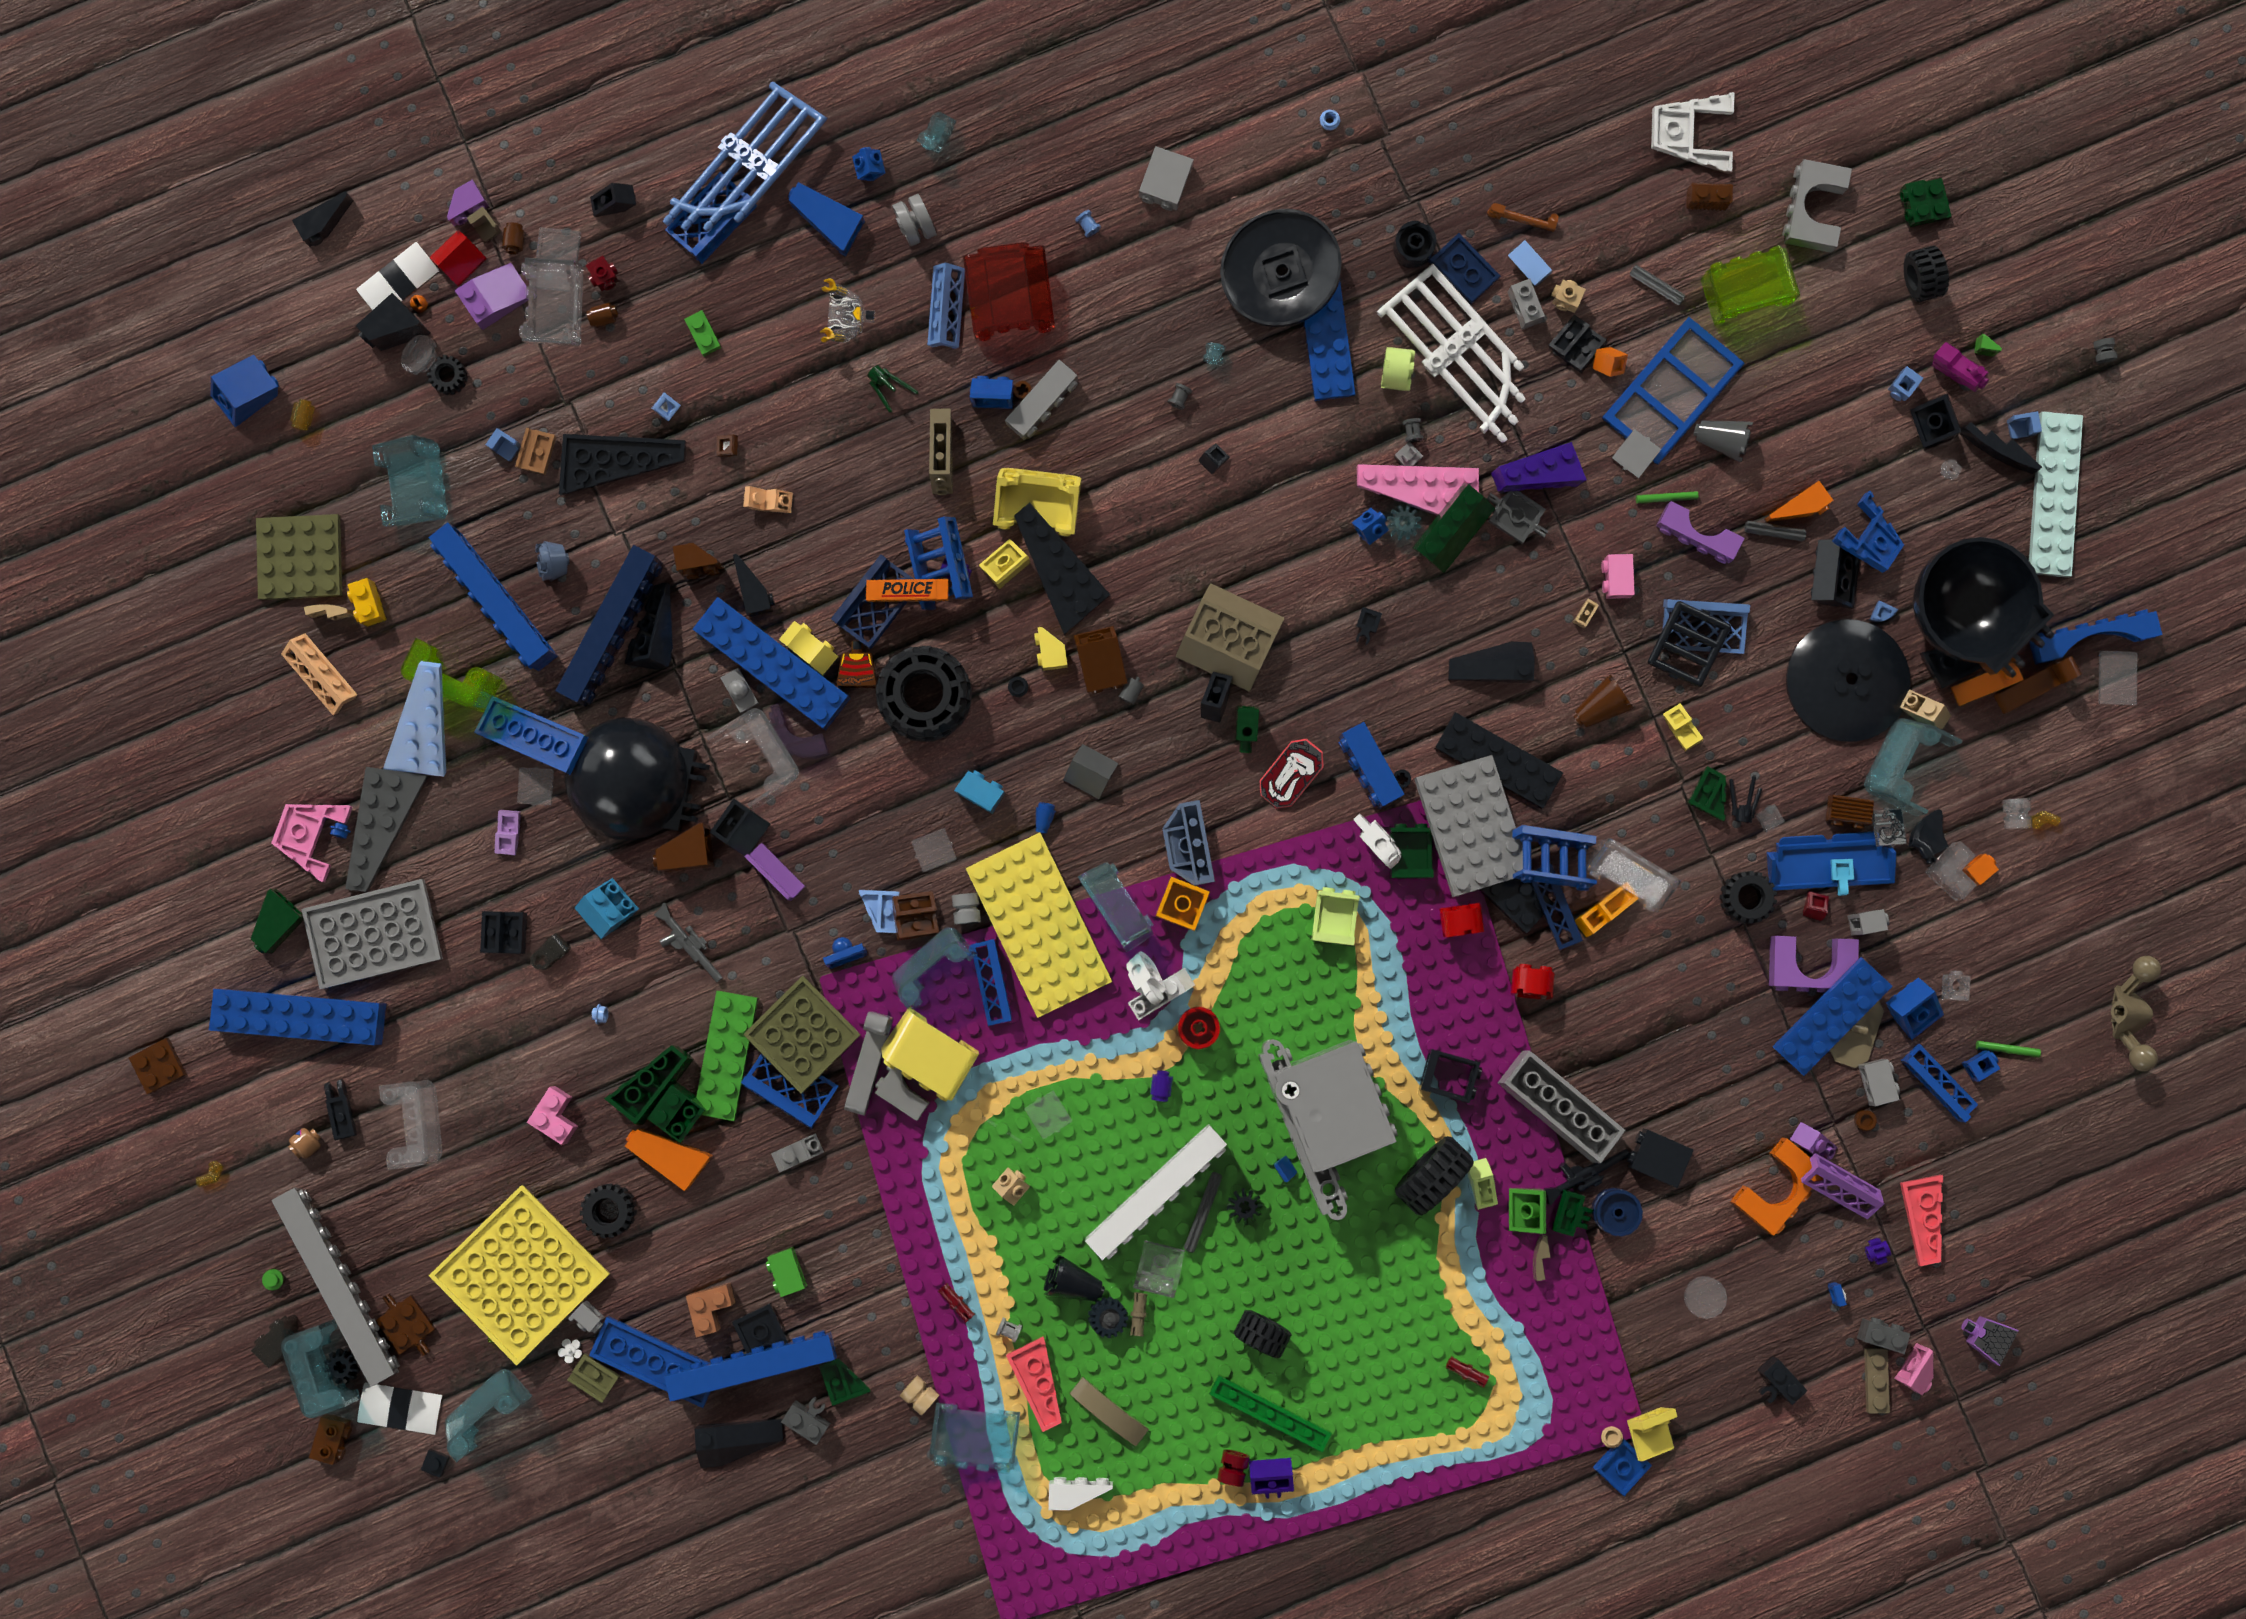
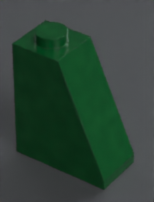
M270 888L267 891L251 936V940L255 943L254 947L262 954L264 952L272 954L304 921L302 912L277 889Z

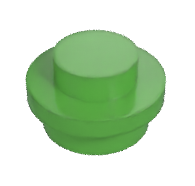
M271 1269L264 1273L262 1283L268 1290H277L283 1285L284 1276L281 1271Z

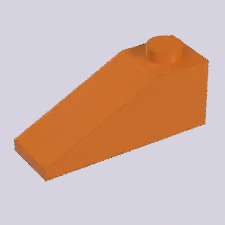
M1818 481L1764 520L1766 522L1808 517L1817 512L1821 515L1830 508L1828 504L1834 500L1821 482Z
M2013 662L2009 663L2016 672L2013 678L2000 670L1997 674L1990 675L1987 672L1950 687L1958 706L2023 681L2024 679L2019 668Z

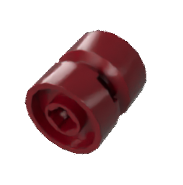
M1223 1450L1221 1459L1223 1467L1219 1468L1217 1480L1227 1485L1243 1487L1246 1477L1244 1470L1248 1468L1250 1456L1234 1450Z

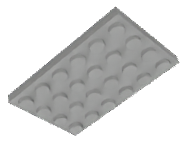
M1490 755L1414 778L1452 897L1514 879L1513 874L1523 869V848L1520 839L1512 838V830L1516 829L1493 756Z
M425 879L301 909L320 990L443 959Z

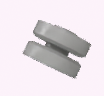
M918 193L908 198L911 211L908 210L902 201L892 205L897 217L898 226L911 247L921 241L918 229H920L926 239L937 235L927 209Z

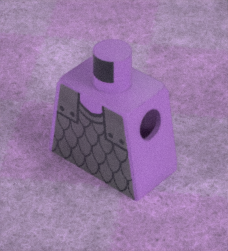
M1981 1316L1977 1319L1976 1323L1967 1318L1961 1326L1962 1330L1969 1333L1966 1342L1990 1362L1999 1366L2018 1333L2017 1329Z

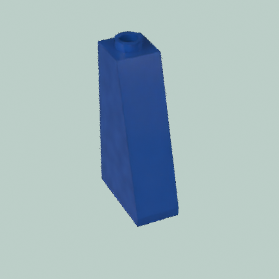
M798 182L796 187H792L788 195L791 206L842 255L847 256L865 222L863 215Z

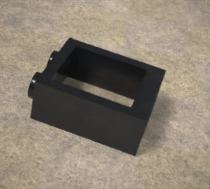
M1429 1049L1419 1089L1470 1103V1100L1475 1098L1477 1088L1474 1085L1476 1079H1480L1482 1067H1479L1480 1062ZM1438 1057L1471 1066L1463 1096L1430 1087Z

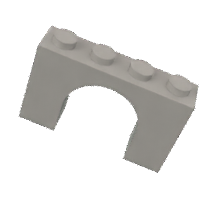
M1806 159L1799 166L1795 167L1793 177L1796 178L1795 185H1792L1790 197L1793 198L1786 212V216L1789 219L1788 224L1784 226L1782 234L1785 236V244L1830 253L1837 248L1841 227L1818 223L1811 219L1805 210L1804 200L1806 194L1816 190L1843 195L1849 187L1852 168Z
M887 1067L886 1070L889 1073L885 1078L881 1077L875 1085L877 1088L875 1094L918 1121L930 1102L907 1086L901 1070L896 1067L894 1069Z

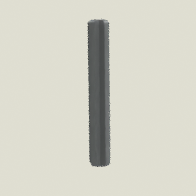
M1211 1173L1184 1246L1186 1251L1195 1252L1222 1179V1175L1219 1173Z

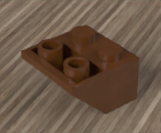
M694 543L673 546L676 570L683 577H687V579L699 578V575L706 573L707 576L718 575L719 571L724 570V566L716 558Z

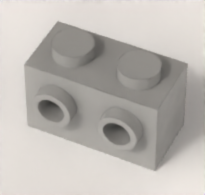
M1879 1059L1858 1065L1870 1106H1878L1899 1100L1900 1088L1894 1082V1067L1888 1059Z

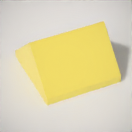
M1009 539L979 566L993 583L1001 589L1030 564V559Z

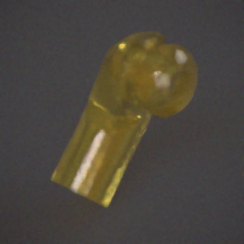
M2040 811L2030 818L2029 824L2034 829L2041 828L2040 826L2045 823L2057 827L2061 817L2046 811Z
M210 1162L208 1173L196 1177L198 1187L209 1185L219 1180L223 1171V1166L220 1162Z

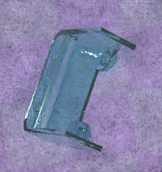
M1905 718L1896 720L1891 726L1865 779V789L1870 794L1916 817L1925 815L1929 810L1910 801L1914 792L1913 786L1908 781L1902 779L1919 743L1932 746L1941 742L1952 747L1961 744L1963 740L1933 725Z
M1105 862L1078 876V879L1127 953L1154 935L1151 929L1154 924L1148 915H1142L1118 879L1119 871L1113 863L1109 865L1108 862Z

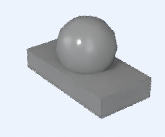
M739 668L720 677L741 714L759 704Z

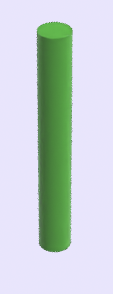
M1698 491L1636 495V504L1698 500L1699 495Z
M1984 1041L1976 1042V1049L2040 1057L2041 1055L2040 1049Z

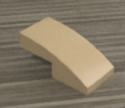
M335 605L304 607L305 615L311 618L327 614V618L335 621L354 616L352 611Z

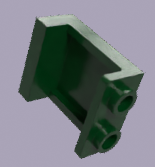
M1394 824V828L1389 829V835L1401 851V858L1390 869V879L1433 878L1431 829L1428 828V824H1415V828H1407V824Z

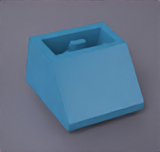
M613 878L584 895L575 906V910L600 939L616 930L639 910Z

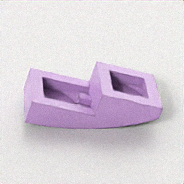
M498 811V831L495 833L496 854L516 855L521 811Z

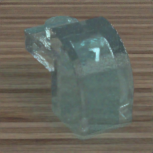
M941 112L933 114L927 129L919 134L917 141L925 149L939 154L950 138L956 120Z

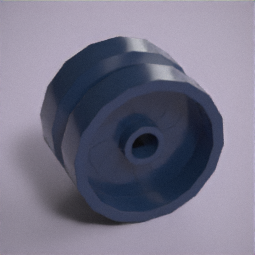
M1619 1188L1605 1189L1595 1197L1592 1203L1594 1222L1600 1229L1611 1235H1629L1639 1227L1642 1221L1643 1210L1641 1203L1635 1195ZM1616 1209L1620 1210L1618 1215L1615 1214Z

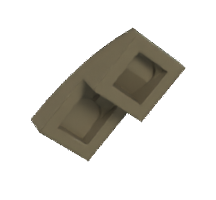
M1544 1234L1539 1235L1534 1249L1533 1278L1536 1281L1545 1280L1542 1259L1550 1258L1548 1239Z

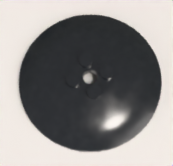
M1295 209L1271 210L1247 221L1231 237L1221 261L1220 275L1222 287L1233 308L1251 322L1268 327L1295 325L1313 317L1330 301L1341 278L1342 256L1334 234L1317 217ZM1286 267L1288 272L1285 275L1280 276L1277 274L1280 268Z
M1852 619L1831 621L1810 631L1795 647L1788 662L1786 672L1787 693L1797 716L1815 733L1841 742L1863 741L1879 735L1892 726L1903 712L1900 706L1910 690L1911 684L1906 657L1896 641L1879 627ZM1848 674L1855 676L1856 682L1854 685L1847 683L1846 676Z

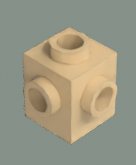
M1563 280L1560 286L1556 284L1551 296L1554 297L1552 304L1556 305V308L1561 311L1568 310L1575 313L1586 289L1578 286L1575 281Z
M1007 1168L992 1185V1188L1014 1206L1030 1186L1024 1181L1026 1176L1019 1170L1014 1172Z

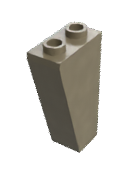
M930 409L929 476L932 494L946 495L953 493L951 409Z

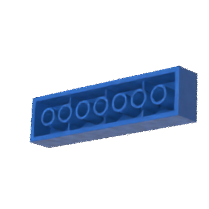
M447 522L428 537L432 542L431 548L436 554H440L445 558L443 560L445 566L457 574L455 578L462 586L470 590L468 595L475 603L477 602L482 606L480 609L482 613L495 622L493 626L497 632L508 638L505 642L513 651L515 650L520 654L518 658L524 666L540 671L558 657L456 527Z
M719 597L715 599L693 628L697 634L825 731L851 699L847 694Z
M213 989L209 1030L382 1045L387 1003Z

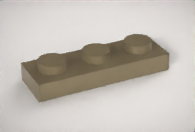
M1864 1348L1866 1412L1890 1413L1888 1349Z

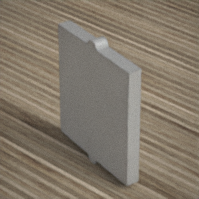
M1634 429L1612 458L1622 465L1624 470L1630 471L1639 478L1661 449L1652 443L1649 437H1644Z

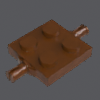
M390 1293L385 1295L382 1299L389 1309L376 1322L400 1355L415 1346L422 1356L429 1353L430 1350L423 1341L436 1328L414 1296L410 1295L402 1302L396 1303Z

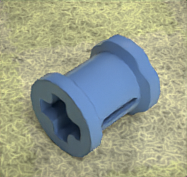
M1090 210L1084 211L1075 219V222L1080 224L1085 231L1084 235L1086 238L1096 234L1101 228L1100 224H1096L1092 218Z

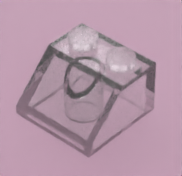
M1144 1240L1133 1288L1174 1298L1179 1283L1185 1250Z

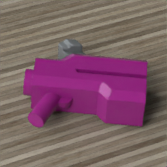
M1947 342L1941 346L1933 357L1932 366L1957 382L1964 391L1971 389L1976 392L1979 388L1982 390L1989 382V372L1983 366L1977 365Z

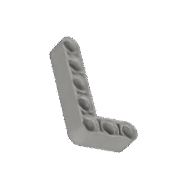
M874 1011L868 1012L863 1029L867 1032L844 1110L865 1116L882 1060L881 1047L889 1037L893 1017Z

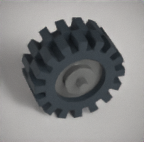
M1101 1297V1301L1097 1299L1095 1301L1096 1304L1090 1306L1092 1310L1088 1311L1090 1316L1088 1321L1092 1329L1101 1337L1111 1338V1335L1116 1337L1119 1331L1120 1333L1124 1331L1122 1329L1123 1326H1127V1311L1117 1299Z

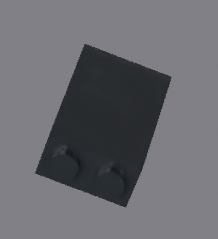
M393 293L356 325L360 330L358 335L372 348L376 346L381 351L428 336L431 333Z

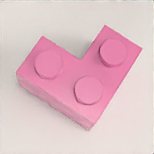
M556 1086L549 1087L527 1123L559 1144H567L578 1125L561 1115L572 1099V1096Z

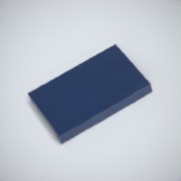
M1460 233L1429 260V263H1433L1470 305L1501 277Z

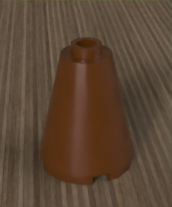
M1610 674L1575 710L1576 715L1574 718L1580 727L1585 725L1587 728L1628 712L1634 707Z

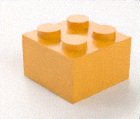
M1170 877L1156 917L1195 931L1210 891Z

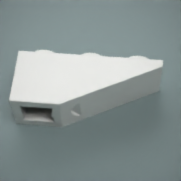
M1185 968L1163 981L1167 990L1162 994L1164 999L1158 1005L1151 1003L1142 994L1128 1002L1138 1020L1195 986Z
M1054 1477V1480L1049 1481L1048 1510L1070 1511L1113 1489V1481H1109L1108 1478H1096V1481H1087V1478L1077 1477L1075 1481H1069L1065 1477Z

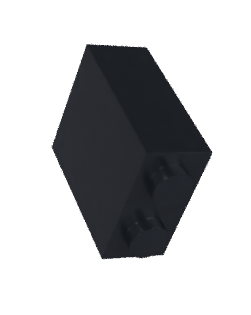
M1643 1128L1642 1132L1639 1131L1635 1138V1143L1637 1144L1634 1151H1630L1627 1162H1629L1627 1167L1678 1188L1694 1150Z

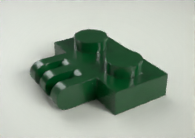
M1563 1190L1552 1227L1553 1231L1574 1237L1576 1227L1588 1230L1589 1225L1582 1223V1221L1590 1222L1591 1217L1584 1214L1585 1212L1593 1214L1594 1209L1583 1206L1586 1196Z

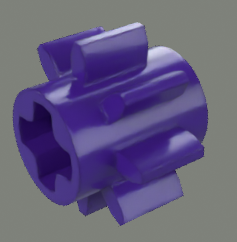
M1880 1238L1869 1240V1246L1865 1247L1868 1260L1870 1262L1875 1261V1264L1878 1265L1887 1263L1886 1257L1891 1256L1887 1242H1881Z

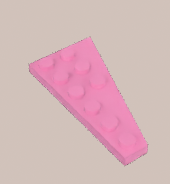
M1357 465V487L1379 495H1385L1398 502L1407 503L1412 507L1436 516L1439 515L1463 483L1469 484L1479 492V468Z

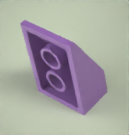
M512 263L473 278L455 290L482 330L534 297Z

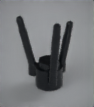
M1755 775L1752 776L1746 805H1739V809L1736 804L1733 779L1729 780L1732 802L1731 815L1736 816L1735 821L1752 823V818L1755 816V810L1762 792V788H1758L1751 806L1756 781Z

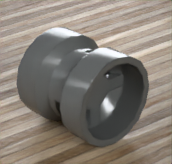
M2105 338L2093 342L2094 349L2097 351L2095 356L2096 363H2107L2118 359L2117 352L2114 351V338Z

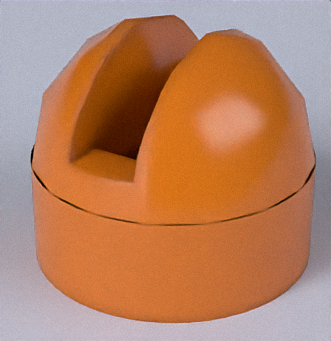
M414 295L410 299V306L416 312H423L427 309L428 302L423 296ZM415 300H418L421 305L420 307L417 306Z

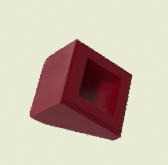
M1809 891L1803 916L1822 921L1828 913L1829 896Z

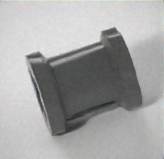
M1176 383L1173 396L1167 402L1177 409L1184 410L1185 401L1193 391L1185 385Z
M1420 418L1403 421L1407 435L1405 442L1408 443L1410 441L1413 443L1424 439L1420 431Z

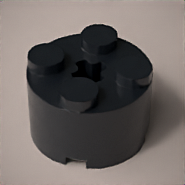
M1410 221L1404 224L1398 231L1393 244L1396 259L1406 268H1417L1425 265L1431 259L1436 247L1437 239L1434 230L1429 225L1420 223V221Z

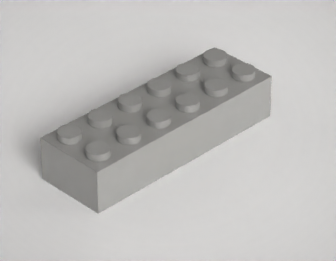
M1530 1050L1521 1051L1497 1083L1592 1163H1601L1625 1132V1129Z

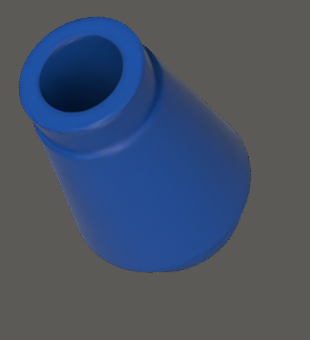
M1039 802L1038 807H1036V832L1048 833L1056 812L1054 810L1055 805Z

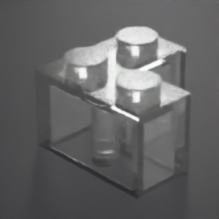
M1961 841L1953 842L1925 873L1955 901L1963 900L1977 886L1962 871L1976 855Z

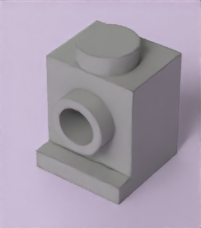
M586 1300L568 1319L570 1321L576 1320V1324L581 1330L585 1332L592 1331L595 1334L603 1326L601 1321L605 1317Z

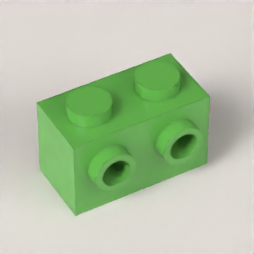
M794 1247L767 1257L766 1266L768 1272L773 1273L775 1279L773 1281L774 1290L776 1293H780L781 1297L807 1287Z

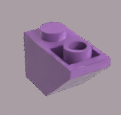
M473 180L454 190L447 215L448 220L453 226L466 223L468 221L467 217L481 207L485 209L489 207Z
M1800 1122L1790 1138L1794 1144L1813 1156L1816 1153L1828 1161L1834 1157L1837 1146L1822 1133Z

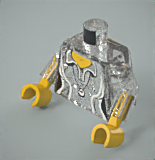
M831 278L823 280L829 284V288L824 286L822 290L824 292L832 291V293L829 295L828 327L820 331V333L827 335V337L821 338L822 342L831 340L846 343L857 337L858 333L863 332V322L875 323V310H864L863 301L857 294L846 287L835 284V281Z

